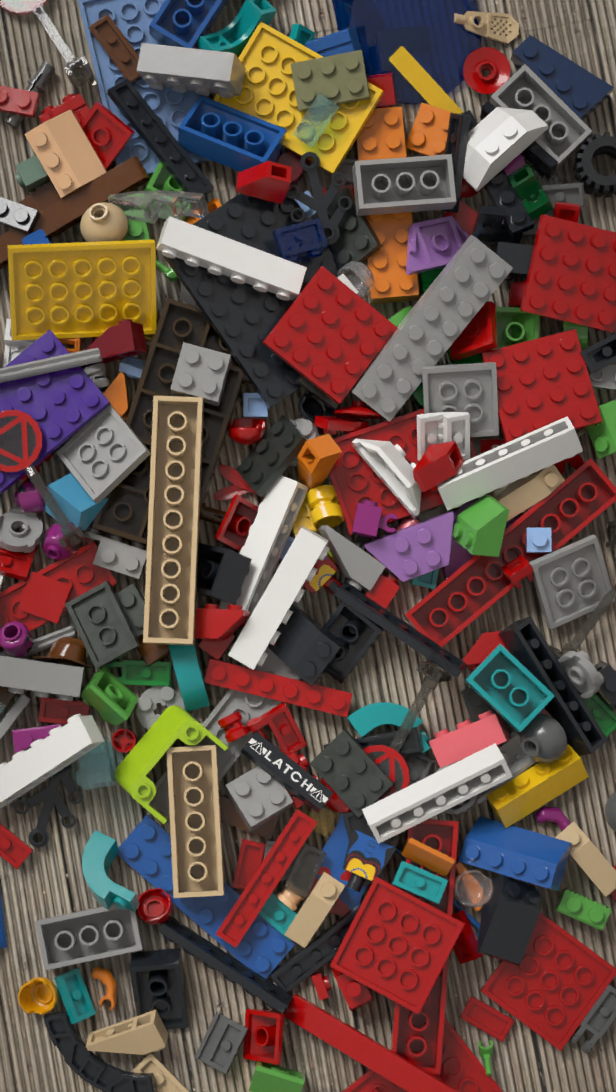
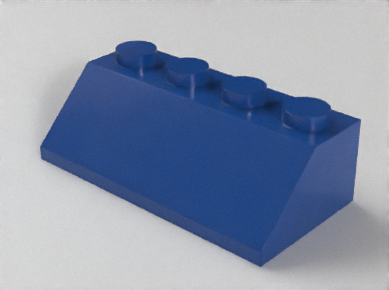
M200 95L178 127V142L185 150L241 172L267 161L276 163L287 130Z
M480 816L465 837L459 862L559 891L572 843L512 825L505 828L499 821Z

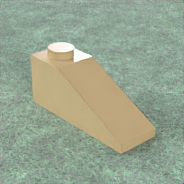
M553 464L549 468L541 469L526 478L512 482L495 499L509 509L507 521L549 496L565 479Z
M573 821L555 838L572 843L569 857L599 891L607 897L616 889V870Z
M323 872L284 935L305 948L345 885Z
M153 1010L90 1032L86 1048L88 1051L145 1055L150 1052L156 1053L166 1047L168 1032L157 1010Z

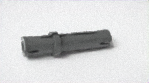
M43 61L34 77L29 78L28 86L25 90L38 92L39 94L40 92L43 93L46 89L44 86L53 72H55V68ZM9 114L5 122L11 127L18 129L25 116Z

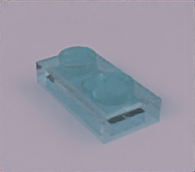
M319 93L292 135L313 148L340 106Z

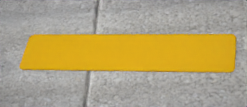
M403 46L389 58V61L431 106L457 114L463 113L457 104Z

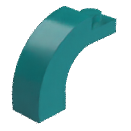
M245 0L240 12L229 25L218 32L200 36L196 44L203 50L230 52L238 56L242 53L260 21L269 26L277 10L267 0Z
M169 645L186 712L210 706L195 645Z
M390 702L366 705L347 717L360 737H363L380 725L389 724L401 729L418 727L423 723L421 718L410 709ZM420 730L424 749L420 753L423 754L430 749L428 745L430 739L423 730Z
M95 830L85 846L82 857L83 874L89 890L97 902L106 909H109L112 903H114L122 910L127 908L135 912L140 905L136 893L114 883L108 878L109 868L119 852L117 842Z

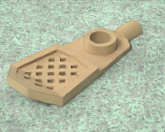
M467 11L464 15L454 13V23L462 24L465 30L504 45L510 43L519 35V23L510 14ZM474 18L477 19L478 25L475 24Z

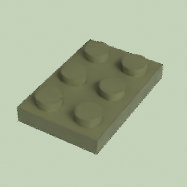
M362 50L291 63L299 113L370 99Z

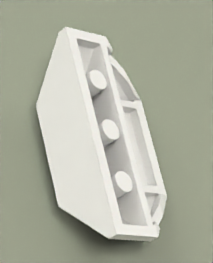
M496 107L468 133L463 179L478 192L549 128L548 125L532 110Z
M353 440L352 447L414 519L418 517L421 490L418 483L414 480L412 472L416 465L413 462L411 464L407 462L404 458L406 455L404 450L398 444L394 446L390 441Z

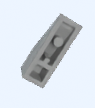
M321 525L318 530L322 537L329 540L327 546L330 548L329 550L343 576L350 580L348 584L360 592L362 589L370 591L386 566L328 525Z

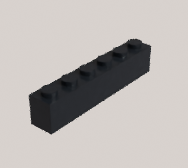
M531 616L517 620L501 631L499 636L509 652L555 695L545 706V709L564 729L567 744L579 756L592 754L608 741Z

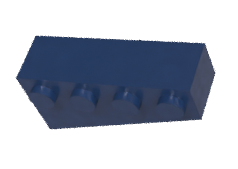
M531 35L512 53L511 61L519 69L526 64L582 121L611 95L614 88Z

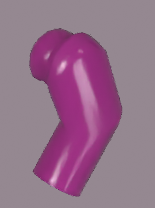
M544 806L535 814V818L539 823L544 824L546 821L555 822L561 831L571 824L557 807Z

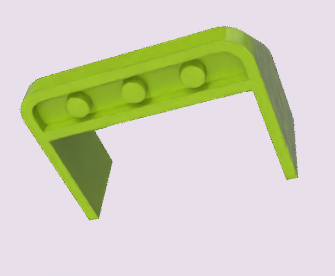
M175 705L170 706L160 715L115 770V779L139 804L163 824H167L169 819L150 804L156 795V786L146 775L177 738L187 745H197L205 736H208L224 751L227 752L229 747L183 708Z

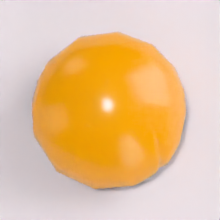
M45 977L30 979L21 986L18 993L19 1005L27 1014L37 1013L44 1015L55 1008L59 999L56 985Z

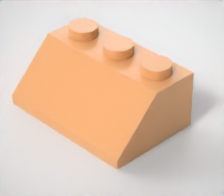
M72 109L45 121L24 134L61 198L68 196L107 172Z

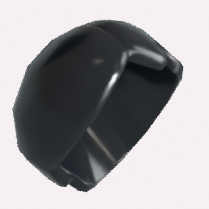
M306 391L298 402V410L302 418L310 420L313 424L315 416L332 417L334 411L337 410V408L331 409L309 391Z

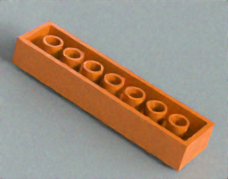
M402 107L373 110L356 138L358 161L407 157ZM412 212L365 215L383 246L366 260L370 305L418 301L417 273L411 275L406 273L408 229L413 224Z

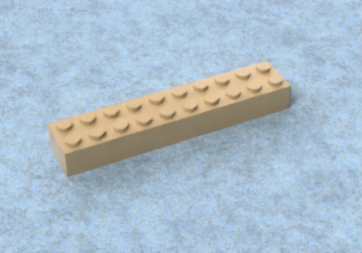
M153 396L143 629L144 644L194 646L204 417L203 397Z

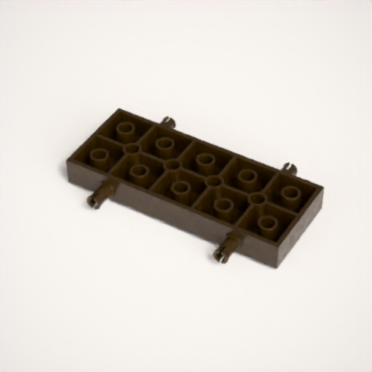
M168 297L166 298L154 336L152 338L145 336L148 356L126 423L150 452L153 396H178L172 394L170 388L183 342L231 355L201 311L193 305ZM232 355L231 365L219 406L204 403L199 522L204 520L219 526L225 517L226 511L206 506L205 500L242 385L245 382L251 384ZM151 454L106 496L108 501L94 518L93 529L147 547Z

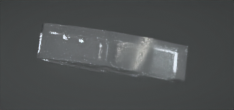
M156 190L127 192L108 196L109 203L119 206L126 214L127 219L154 224L158 218L168 219L169 216L181 220L184 215L203 218L209 214L205 195L200 193Z

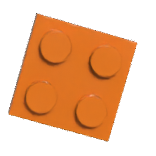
M421 103L406 142V149L425 156L445 155L450 114L453 112Z

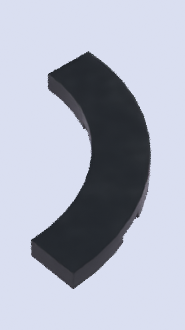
M67 1011L50 1013L43 1016L54 1046H57L65 1058L64 1061L76 1074L92 1086L104 1092H158L154 1073L125 1071L106 1063L92 1051H88L74 1024H71Z

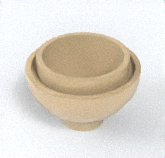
M101 202L94 204L86 210L81 218V234L86 242L121 241L128 230L127 216L119 206L113 203Z

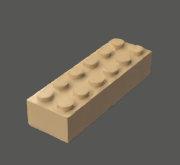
M217 745L171 747L166 752L174 898L224 895Z

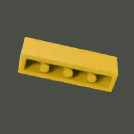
M568 744L565 753L558 760L550 763L539 762L489 793L486 797L495 815L504 827L508 828L589 776L581 758Z

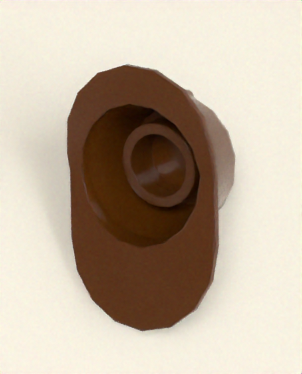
M65 636L59 638L53 643L47 656L33 657L37 661L65 663L91 668V666L86 664L87 649L83 641L74 637Z

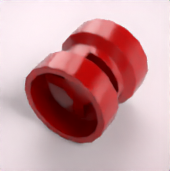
M240 711L218 720L220 728L224 729L226 733L227 743H231L250 733L247 726H244L242 723L243 717Z
M126 728L117 730L111 739L114 749L121 753H129L138 743L136 734Z

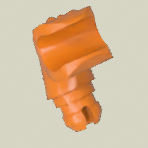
M96 966L92 971V977L99 979L107 987L106 995L100 999L99 1005L102 1008L105 999H108L112 1004L109 1009L111 1011L117 1004V982L109 968L102 969Z

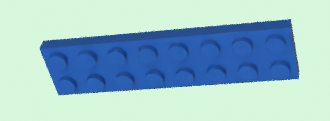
M149 815L144 817L119 846V857L155 888H161L170 894L172 902L241 963L264 978L271 974L296 944L293 940L289 941L259 914L236 948L217 936L216 932L241 895L224 881V895L174 898L171 835Z

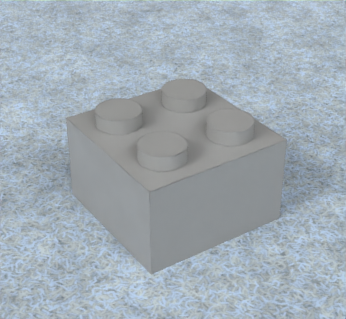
M183 342L170 388L171 393L181 397H203L204 403L219 406L232 361L231 355Z
M259 766L225 785L224 791L249 832L289 810L293 805V800L285 787Z

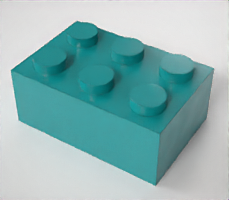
M501 644L464 680L517 732H521L555 696Z

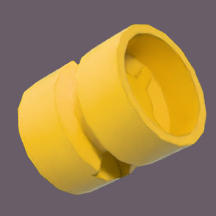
M333 485L318 486L307 492L306 497L309 508L313 509L311 511V518L315 528L319 529L321 525H328L333 528L344 521V515L341 506L338 504Z

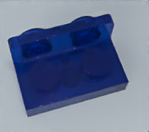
M319 218L275 229L272 232L280 255L279 257L293 263L299 262L300 258L306 256L309 259L319 257L328 246Z

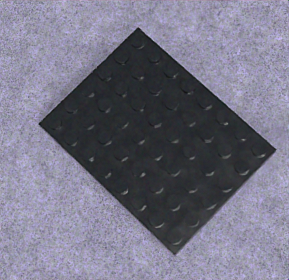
M240 193L192 224L307 267L299 294L321 266L326 268L335 277L342 274L327 245L321 244L317 240L316 231L301 222L297 223L291 219V211L294 208L301 207L295 199H290L285 196L283 204ZM301 211L294 213L296 220H300L303 216ZM164 256L269 409L302 387L295 382L300 374L262 344L297 297L289 301L277 298L276 294L272 292H260L255 290L253 285L247 283L239 284L233 282L229 276L223 274L214 275L202 266L193 267L187 265L183 259Z

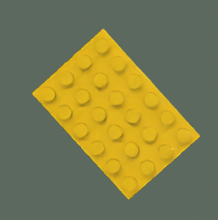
M260 21L239 56V60L246 68L241 96L233 95V98H224L217 93L213 100L286 129L283 147L301 157L307 152L317 154L320 159L319 167L333 175L337 172L384 92L368 82L370 99L299 113L291 63L322 58L323 56ZM308 157L306 159L314 164V158Z
M154 239L7 245L12 341L38 340L48 330H51L58 339L99 337L109 327L119 325L118 321L124 319H132L135 323L143 324L144 335L155 334L157 317L156 243Z

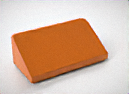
M413 838L408 839L402 852L404 857L443 876L449 873L455 862L453 858Z

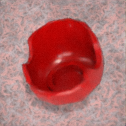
M234 419L232 427L231 423L228 426L229 437L240 445L250 446L256 444L265 434V420Z
M161 888L146 890L138 898L140 905L136 912L139 918L146 924L160 925L167 921L173 912L171 896Z

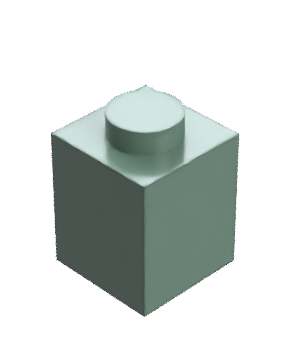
M37 155L15 165L18 173L14 174L20 187L25 186L28 192L51 181Z

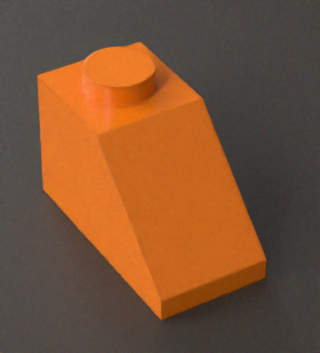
M120 372L103 394L126 422L130 411L127 381L125 375Z

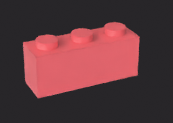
M492 710L478 715L480 720L471 723L470 719L456 724L457 730L449 732L446 728L434 733L435 739L430 740L429 743L439 767L442 768L460 761L494 743L499 745L510 740L511 736L503 718L498 713L493 714Z

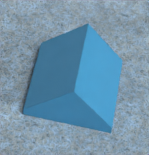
M70 473L48 485L45 511L80 539L108 501V498L105 497L101 502L96 503L75 476Z

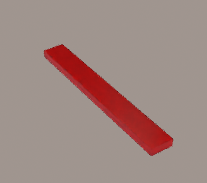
M294 994L284 1015L285 1018L407 1092H460L302 996Z

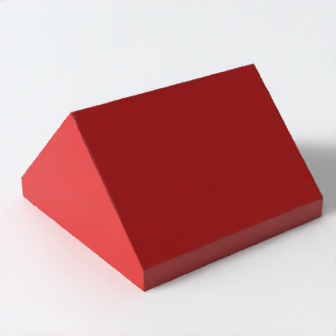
M235 494L217 531L215 541L240 553L248 538L249 528L254 523L258 514V506Z
M246 1009L245 1026L249 1028V1031L244 1039L243 1059L281 1065L284 1012L266 1009Z

